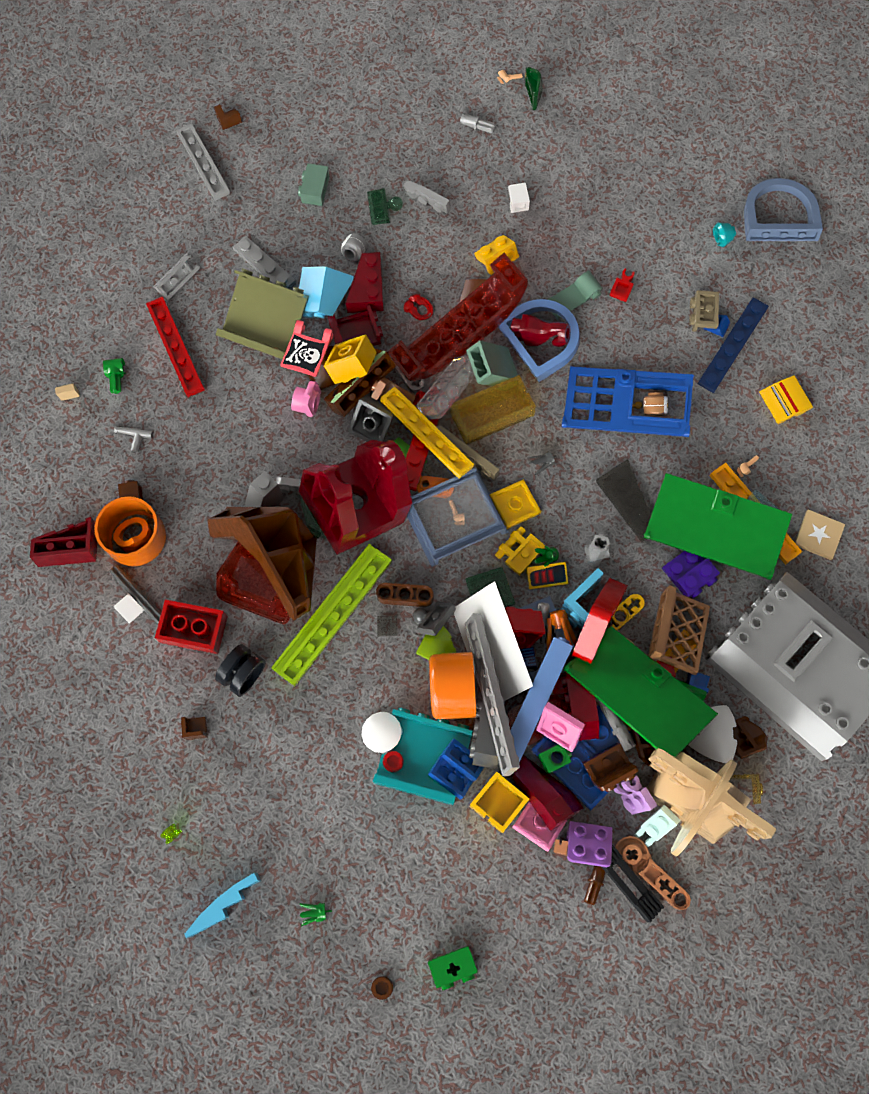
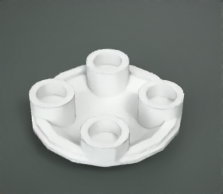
M378 712L366 719L361 735L363 742L369 749L374 752L387 753L398 744L403 730L395 716L388 712Z

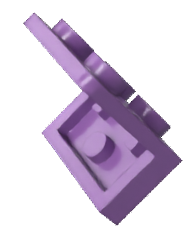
M570 821L566 835V841H568L567 859L575 863L609 867L612 859V827Z

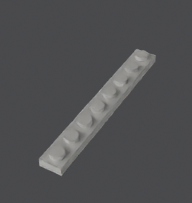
M473 613L465 622V627L502 776H510L520 767L519 757L515 751L514 738L509 727V718L505 712L504 699L499 688V679L496 677L494 660L491 657L489 641L485 634V625L482 622L481 614Z

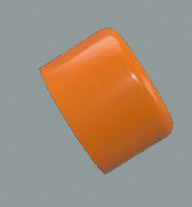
M136 497L117 498L103 507L95 521L94 530L99 545L120 564L126 566L145 565L154 560L165 545V526L153 508L142 499ZM131 515H147L148 517L154 519L155 522L153 531V529L150 527V525L146 522L145 519L140 517L131 518L121 523L116 528L113 534V530L115 529L117 524L124 518ZM132 525L142 526V531L138 536L131 537L128 541H123V533L128 527ZM112 534L116 544L128 554L116 553L113 550Z
M472 652L431 655L429 658L432 716L438 720L476 718Z

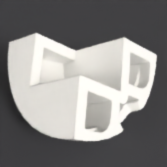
M727 705L711 707L718 715L700 732V735L693 739L689 746L710 759L726 764L731 759L733 760L737 747V740L733 738V727H736V722Z

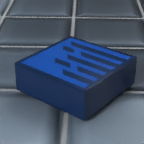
M534 647L520 649L526 668H537Z

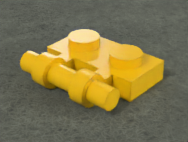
M521 526L510 534V538L505 543H502L498 547L499 550L495 553L498 559L507 555L509 558L505 561V564L519 576L540 554L535 552V549H545V545L532 534L525 539L522 535L526 530ZM516 542L519 543L520 546L515 551H513L511 547Z

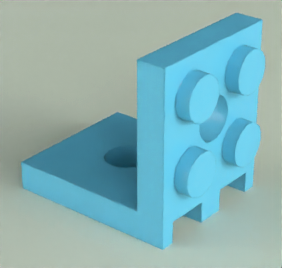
M599 568L564 600L561 610L566 611L569 623L575 628L578 626L582 630L589 613L578 603L599 584L604 574Z

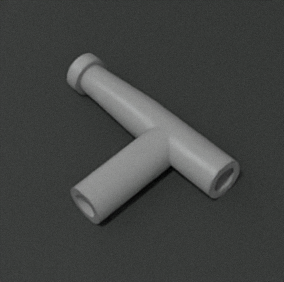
M117 425L114 427V433L134 436L131 452L136 451L138 453L142 437L152 439L151 434H153V431L119 427Z

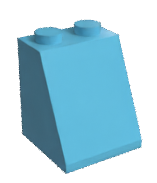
M302 267L299 288L304 290L303 294L309 296L303 317L313 318L314 315L316 318L325 319V316H333L351 285L354 276L328 267Z

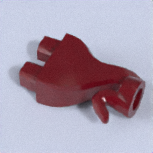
M523 314L522 319H512L511 330L516 331L515 336L519 341H524L527 346H539L555 335L558 336L552 340L553 346L563 347L569 342L570 326L567 323L544 322L527 314Z

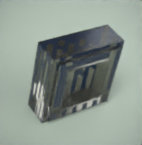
M377 616L378 637L398 636L397 616Z

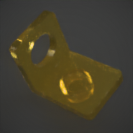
M759 774L732 775L730 779H751L753 805L761 804L763 785L759 782Z

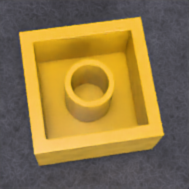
M365 334L334 345L324 367L335 384L346 383L353 378L366 376L377 352Z

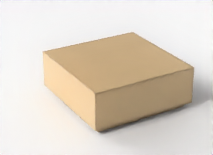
M73 383L55 388L56 395L61 401L80 397L79 390Z

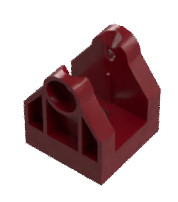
M370 440L358 445L354 457L340 464L329 466L317 463L303 469L298 491L337 555L404 523L412 505L407 476V462L401 448L393 440L386 442ZM353 494L363 499V507L356 510L354 508Z

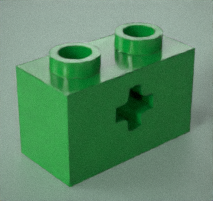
M469 946L428 961L436 989L441 987L442 991L455 986L453 982L462 979L463 983L475 978L474 974L478 973ZM450 963H454L455 966L459 965L460 968L457 969L456 975H453L452 972L448 973L447 969L450 968Z

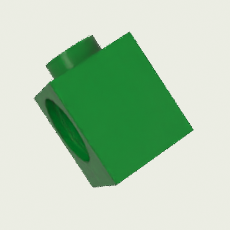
M559 744L538 755L547 775L572 762L570 759L572 757L571 752ZM559 753L562 757L561 763H554L551 760V754Z

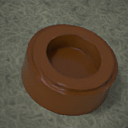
M385 976L377 977L371 986L372 994L377 999H387L393 992L392 981Z

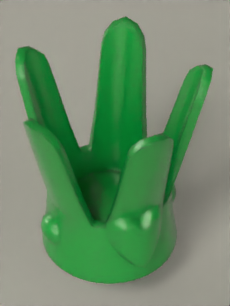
M545 546L547 549L536 548L535 552L541 553L542 556L535 559V563L546 561L544 565L546 567L551 562L557 561L559 552L556 548Z
M299 903L301 907L311 909L310 911L300 913L301 918L311 917L303 921L305 923L301 927L315 921L322 922L326 920V913L332 912V910H325V903H319L318 905Z

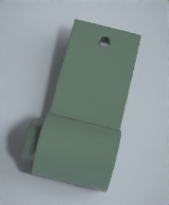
M587 271L579 276L572 285L547 300L560 303L571 312L589 299H597L601 296L603 288L593 274ZM553 313L557 320L561 318V316Z

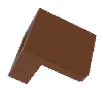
M220 104L214 106L216 117L223 130L242 123L238 110L232 109L224 113Z
M181 717L182 738L186 740L207 738L206 717L190 719Z

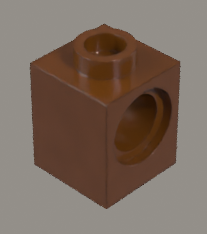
M127 480L124 483L118 484L119 498L136 497L143 500L142 487L138 481Z

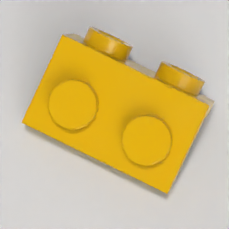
M505 235L497 237L493 242L481 247L480 250L474 253L477 260L486 266L487 272L490 275L519 258L515 242Z

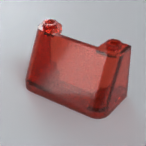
M238 541L216 573V594L218 598L277 623H288L291 617L288 615L260 562Z

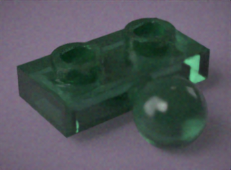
M385 188L367 192L372 225L390 223L388 209L399 211L403 206V201L398 196L392 197L387 202Z

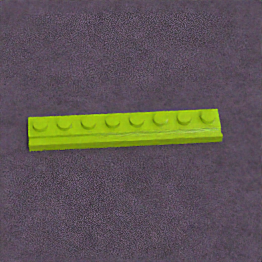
M368 544L271 669L295 687L389 567L392 559L378 549H375L371 544Z

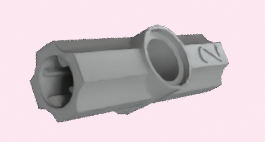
M602 534L595 535L591 544L585 545L586 564L591 565L593 568L598 567L603 559L609 558L608 547L610 542L608 537Z

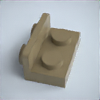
M697 290L695 296L691 297L690 308L693 309V314L690 315L689 325H692V331L696 332L698 327L717 329L719 323V292Z

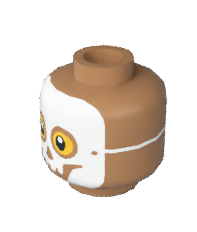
M663 392L648 393V396L643 399L644 414L659 418L668 413V397L664 396Z

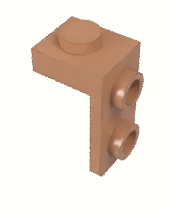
M385 377L380 381L376 380L371 389L373 391L371 397L377 401L394 387L412 404L416 399L414 394Z

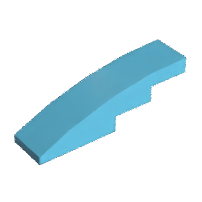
M253 873L236 883L215 899L186 931L185 937H192L228 918L229 915L226 908L245 899L242 890L261 881L258 873Z

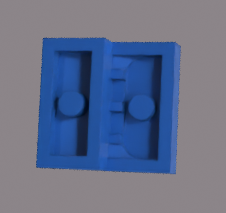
M452 739L428 775L461 800L466 795L473 781L477 780L484 767L472 765L473 758L469 757L470 750L456 739Z

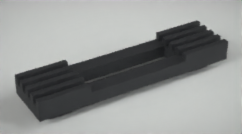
M612 844L611 865L609 867H602L603 870L644 920L652 922V919L658 915V912H661L664 906L651 890L647 889ZM617 864L640 891L642 896L639 899L614 871L613 865Z

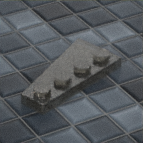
M627 459L599 477L596 483L639 540L644 542L647 540L644 538V533L652 513L646 505L645 497L642 491H640L635 474H633Z

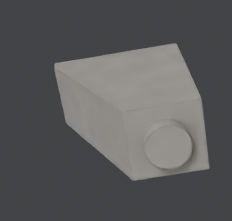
M266 471L250 483L244 507H276L284 500L278 483Z

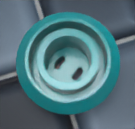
M718 222L713 227V236L715 241L719 243L717 245L725 247L736 236L735 227L731 226L730 223Z

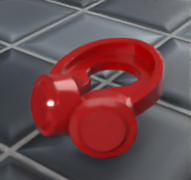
M420 294L410 296L409 300L404 304V312L410 313L418 320L429 319L433 314V306L426 298L421 297ZM413 303L425 306L427 313L420 315Z

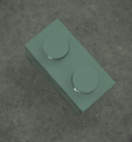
M307 163L306 170L302 172L303 183L298 188V196L301 197L302 203L323 206L330 177L328 166Z

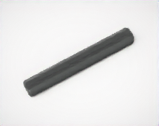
M118 565L111 568L110 573L158 624L161 611Z

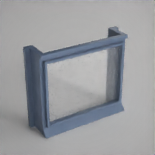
M476 468L468 471L460 479L456 476L411 496L412 505L407 518L431 567L438 565L439 559L501 532L504 535L509 532L502 522L489 496L490 493L479 472L477 473Z

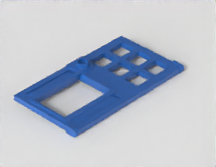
M570 366L562 428L689 437L694 375ZM577 376L593 377V386H576ZM598 378H615L614 389L598 388ZM634 388L686 392L684 419L632 416ZM575 392L591 393L590 404L574 403ZM596 395H613L612 405L595 404ZM573 409L590 410L589 419H572ZM595 410L610 411V422L593 421Z

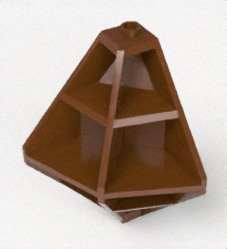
M226 507L224 511L207 519L209 534L212 538L237 540L260 562L288 615L294 621L311 611L317 539L291 508Z

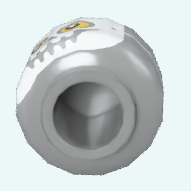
M350 234L341 245L343 256L350 261L360 260L362 253H365L367 250L365 239L358 234Z

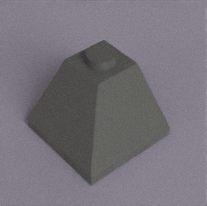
M368 393L359 399L348 432L366 442L370 440L384 442L393 419V414L380 401L381 399L377 401L371 397L372 394Z

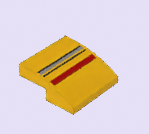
M795 375L759 391L777 424L783 423L794 416H799L813 408Z

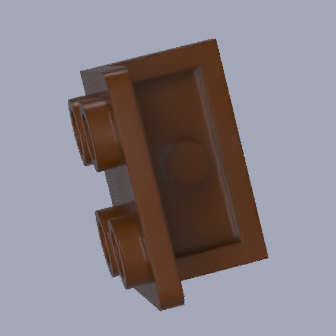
M616 743L582 762L593 784L601 791L606 792L615 789L617 784L623 780L629 781L636 776L635 773L639 771L637 766L629 761L620 743Z

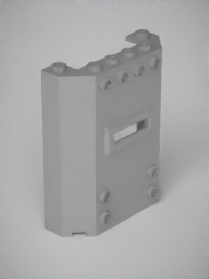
M786 572L782 576L778 574L764 591L765 597L763 599L758 598L751 605L753 610L749 614L745 612L738 620L740 625L737 628L733 626L725 634L727 639L719 647L715 645L708 652L710 657L707 662L820 761H824L833 755L834 750L838 746L842 747L869 716V640L791 574ZM814 632L820 637L819 641L799 664L792 669L786 663Z

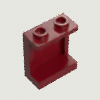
M367 305V311L336 319L334 314L333 316H327L335 345L365 334L373 346L381 344L380 337H383L381 326L376 324V321H378L377 313L375 310L372 311L370 305Z

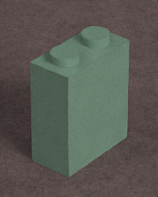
M479 341L466 350L478 384L505 389L519 381L508 347Z

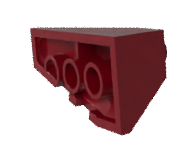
M525 755L522 756L519 762L520 767L511 774V777L524 795L529 798V802L550 831L584 809L571 790L550 774L547 775L546 771Z

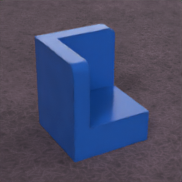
M688 673L686 683L708 693L709 689L707 686L710 676L701 673L696 675Z

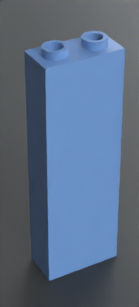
M553 638L532 683L533 687L529 689L510 730L514 738V747L519 757V762L573 646L565 638Z

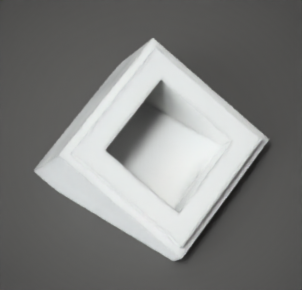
M127 594L114 606L129 624L144 611L130 594Z

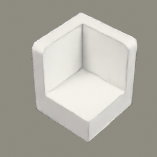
M526 183L509 185L511 213L529 210L530 200Z

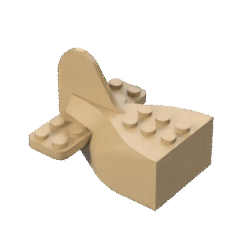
M658 748L649 757L650 766L657 772L646 788L658 806H667L682 822L680 824L682 828L671 848V854L674 856H678L685 849L696 832L712 844L731 831L734 826L739 827L740 825L746 828V833L756 840L773 837L776 828L746 808L751 799L729 782L737 766L734 760L728 761L716 773L683 752L674 758L666 751Z

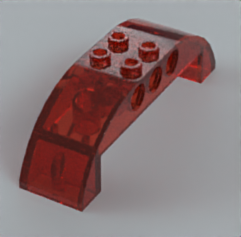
M505 252L490 264L494 272L492 276L413 343L407 346L400 340L387 351L388 355L409 381H418L431 377L467 354V349L492 333L516 308L526 291L528 279Z

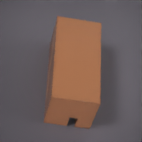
M556 839L554 853L568 856V841L562 840L561 842Z

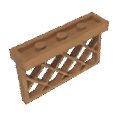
M669 585L660 597L648 656L653 661L658 660L696 675L699 670L710 606L677 593V588ZM676 600L681 601L685 608L680 610L675 603ZM696 607L703 610L702 616L698 617L693 608ZM688 611L693 620L687 622L682 613ZM677 615L682 624L676 626L672 617ZM696 623L700 631L695 634L690 624ZM685 627L690 636L684 638L679 629ZM674 632L679 641L673 643L669 633ZM692 639L697 646L696 649L691 650L686 641ZM682 644L687 653L681 655L675 646ZM670 648L676 658L672 659L665 656V651ZM689 656L693 661V667L687 665L683 658Z

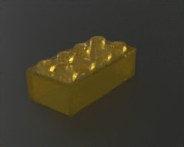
M520 375L450 404V414L466 445L535 415L536 406L529 392L526 393L527 389Z

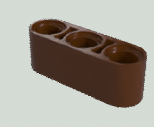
M381 583L376 588L377 599L382 604L428 607L434 600L433 590L425 585ZM384 590L390 591V595L386 598L380 596V593ZM402 592L410 593V597L407 599L400 597ZM428 593L430 598L428 600H421L420 595Z

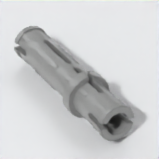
M595 697L613 729L612 734L616 735L624 752L635 747L636 744L627 730L628 726Z

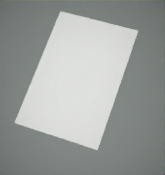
M494 581L455 606L454 616L466 650L471 652L465 622L473 613L481 614L482 622L485 625L486 638L489 641L491 657L494 660L496 677L499 679L501 696L505 701L533 687ZM473 660L474 673H475V675H476V678H477V681H478V684H479V680H478V676H477V672H476V668H475V664H474V660Z

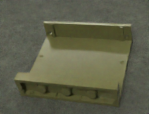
M243 268L242 271L235 270L234 273L239 274L224 326L223 328H217L216 335L283 359L293 335L296 321L302 320L309 296L303 294L304 290L293 287V290L286 288L287 284L277 280L276 283L269 282V277L260 274L259 277L252 276V271Z

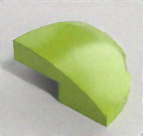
M443 626L436 636L425 635L416 654L429 660L433 654L456 653V648H454L451 634Z

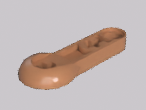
M628 836L617 842L615 848L637 876H640L675 909L684 910L689 907L691 901L689 894L652 860L649 850L642 840L637 837ZM627 850H635L636 853L634 855H636V858L628 860L626 857L628 856L626 854ZM660 880H667L668 882L666 883V885L672 890L674 889V886L677 888L671 893L669 898L667 897V895L670 894V892L667 889L662 888L660 890ZM679 893L685 896V903L682 906L676 905L674 901L675 896Z

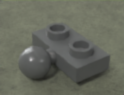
M437 601L429 613L423 608L416 609L413 613V619L419 624L417 627L419 633L436 636L456 608L453 603Z

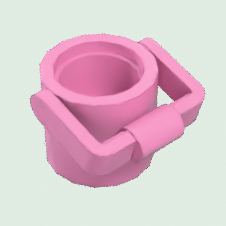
M309 381L306 389L296 387L292 397V411L306 413L308 417L316 415L321 394L317 382Z

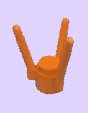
M556 610L550 612V618L546 619L548 625L547 651L551 645L552 625L555 629L563 628L565 638L570 641V645H572V639L574 646H576L577 639L569 623L566 611Z

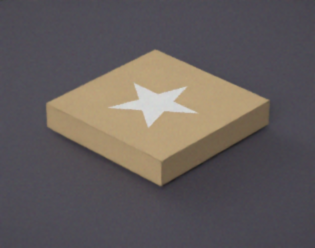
M807 510L795 543L799 548L832 560L845 524Z

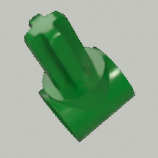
M123 358L103 360V370L105 376L109 378L111 393L119 394L121 392V378L126 374L124 373L123 366H125Z

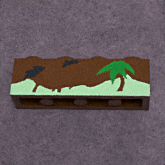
M375 349L377 353L366 376L353 378L346 383L341 382L324 398V401L334 413L345 417L358 404L359 399L371 391L376 380L380 381L396 367V364L386 351Z

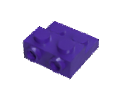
M686 551L662 567V570L684 596H692L693 598L703 592L701 588L705 585L710 587L718 581L717 576L720 574L709 559Z

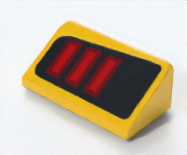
M566 562L549 564L546 567L544 565L527 567L526 569L529 590L568 584Z

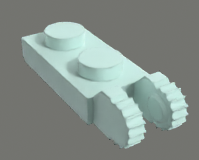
M663 805L641 825L634 835L638 838L646 831L649 837L646 839L645 845L649 847L655 840L658 841L677 826L681 820L667 806Z

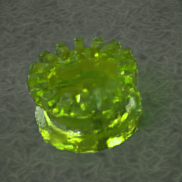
M175 823L166 828L160 835L162 839H166L165 843L167 845L174 840V837L177 838L176 835L179 836L182 832L180 829H176L177 825Z

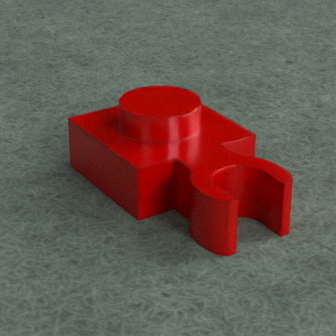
M625 268L622 272V279L616 278L609 296L627 302L634 285L631 281L635 273L633 271L631 276H626Z

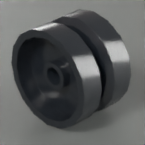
M240 644L221 663L215 675V680L224 687L230 685V691L241 697L250 690L259 678L266 661L257 654L251 656V650Z

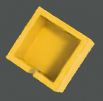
M496 771L472 801L470 807L483 818L487 815L489 817L487 822L503 833L528 802L529 798Z

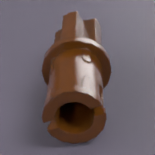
M594 865L591 877L587 880L590 883L584 902L589 905H595L600 887H604L603 881L606 872L601 866Z

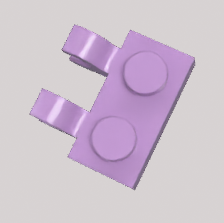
M637 775L631 779L632 786L629 781L623 780L621 781L623 788H620L619 784H617V787L613 789L616 793L622 794L621 798L624 807L631 815L649 811L658 806L648 789L642 787Z

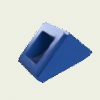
M719 315L717 329H703L724 337L730 324L727 315Z

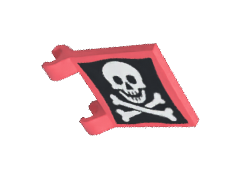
M297 320L293 335L281 362V367L317 377L328 346L333 339L332 330L326 328L322 340L302 335L305 325L303 321Z

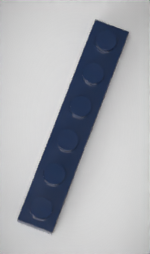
M754 297L751 299L699 380L698 385L712 393L716 391L769 307L768 305Z

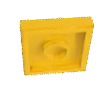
M524 479L489 495L506 529L541 514V510Z

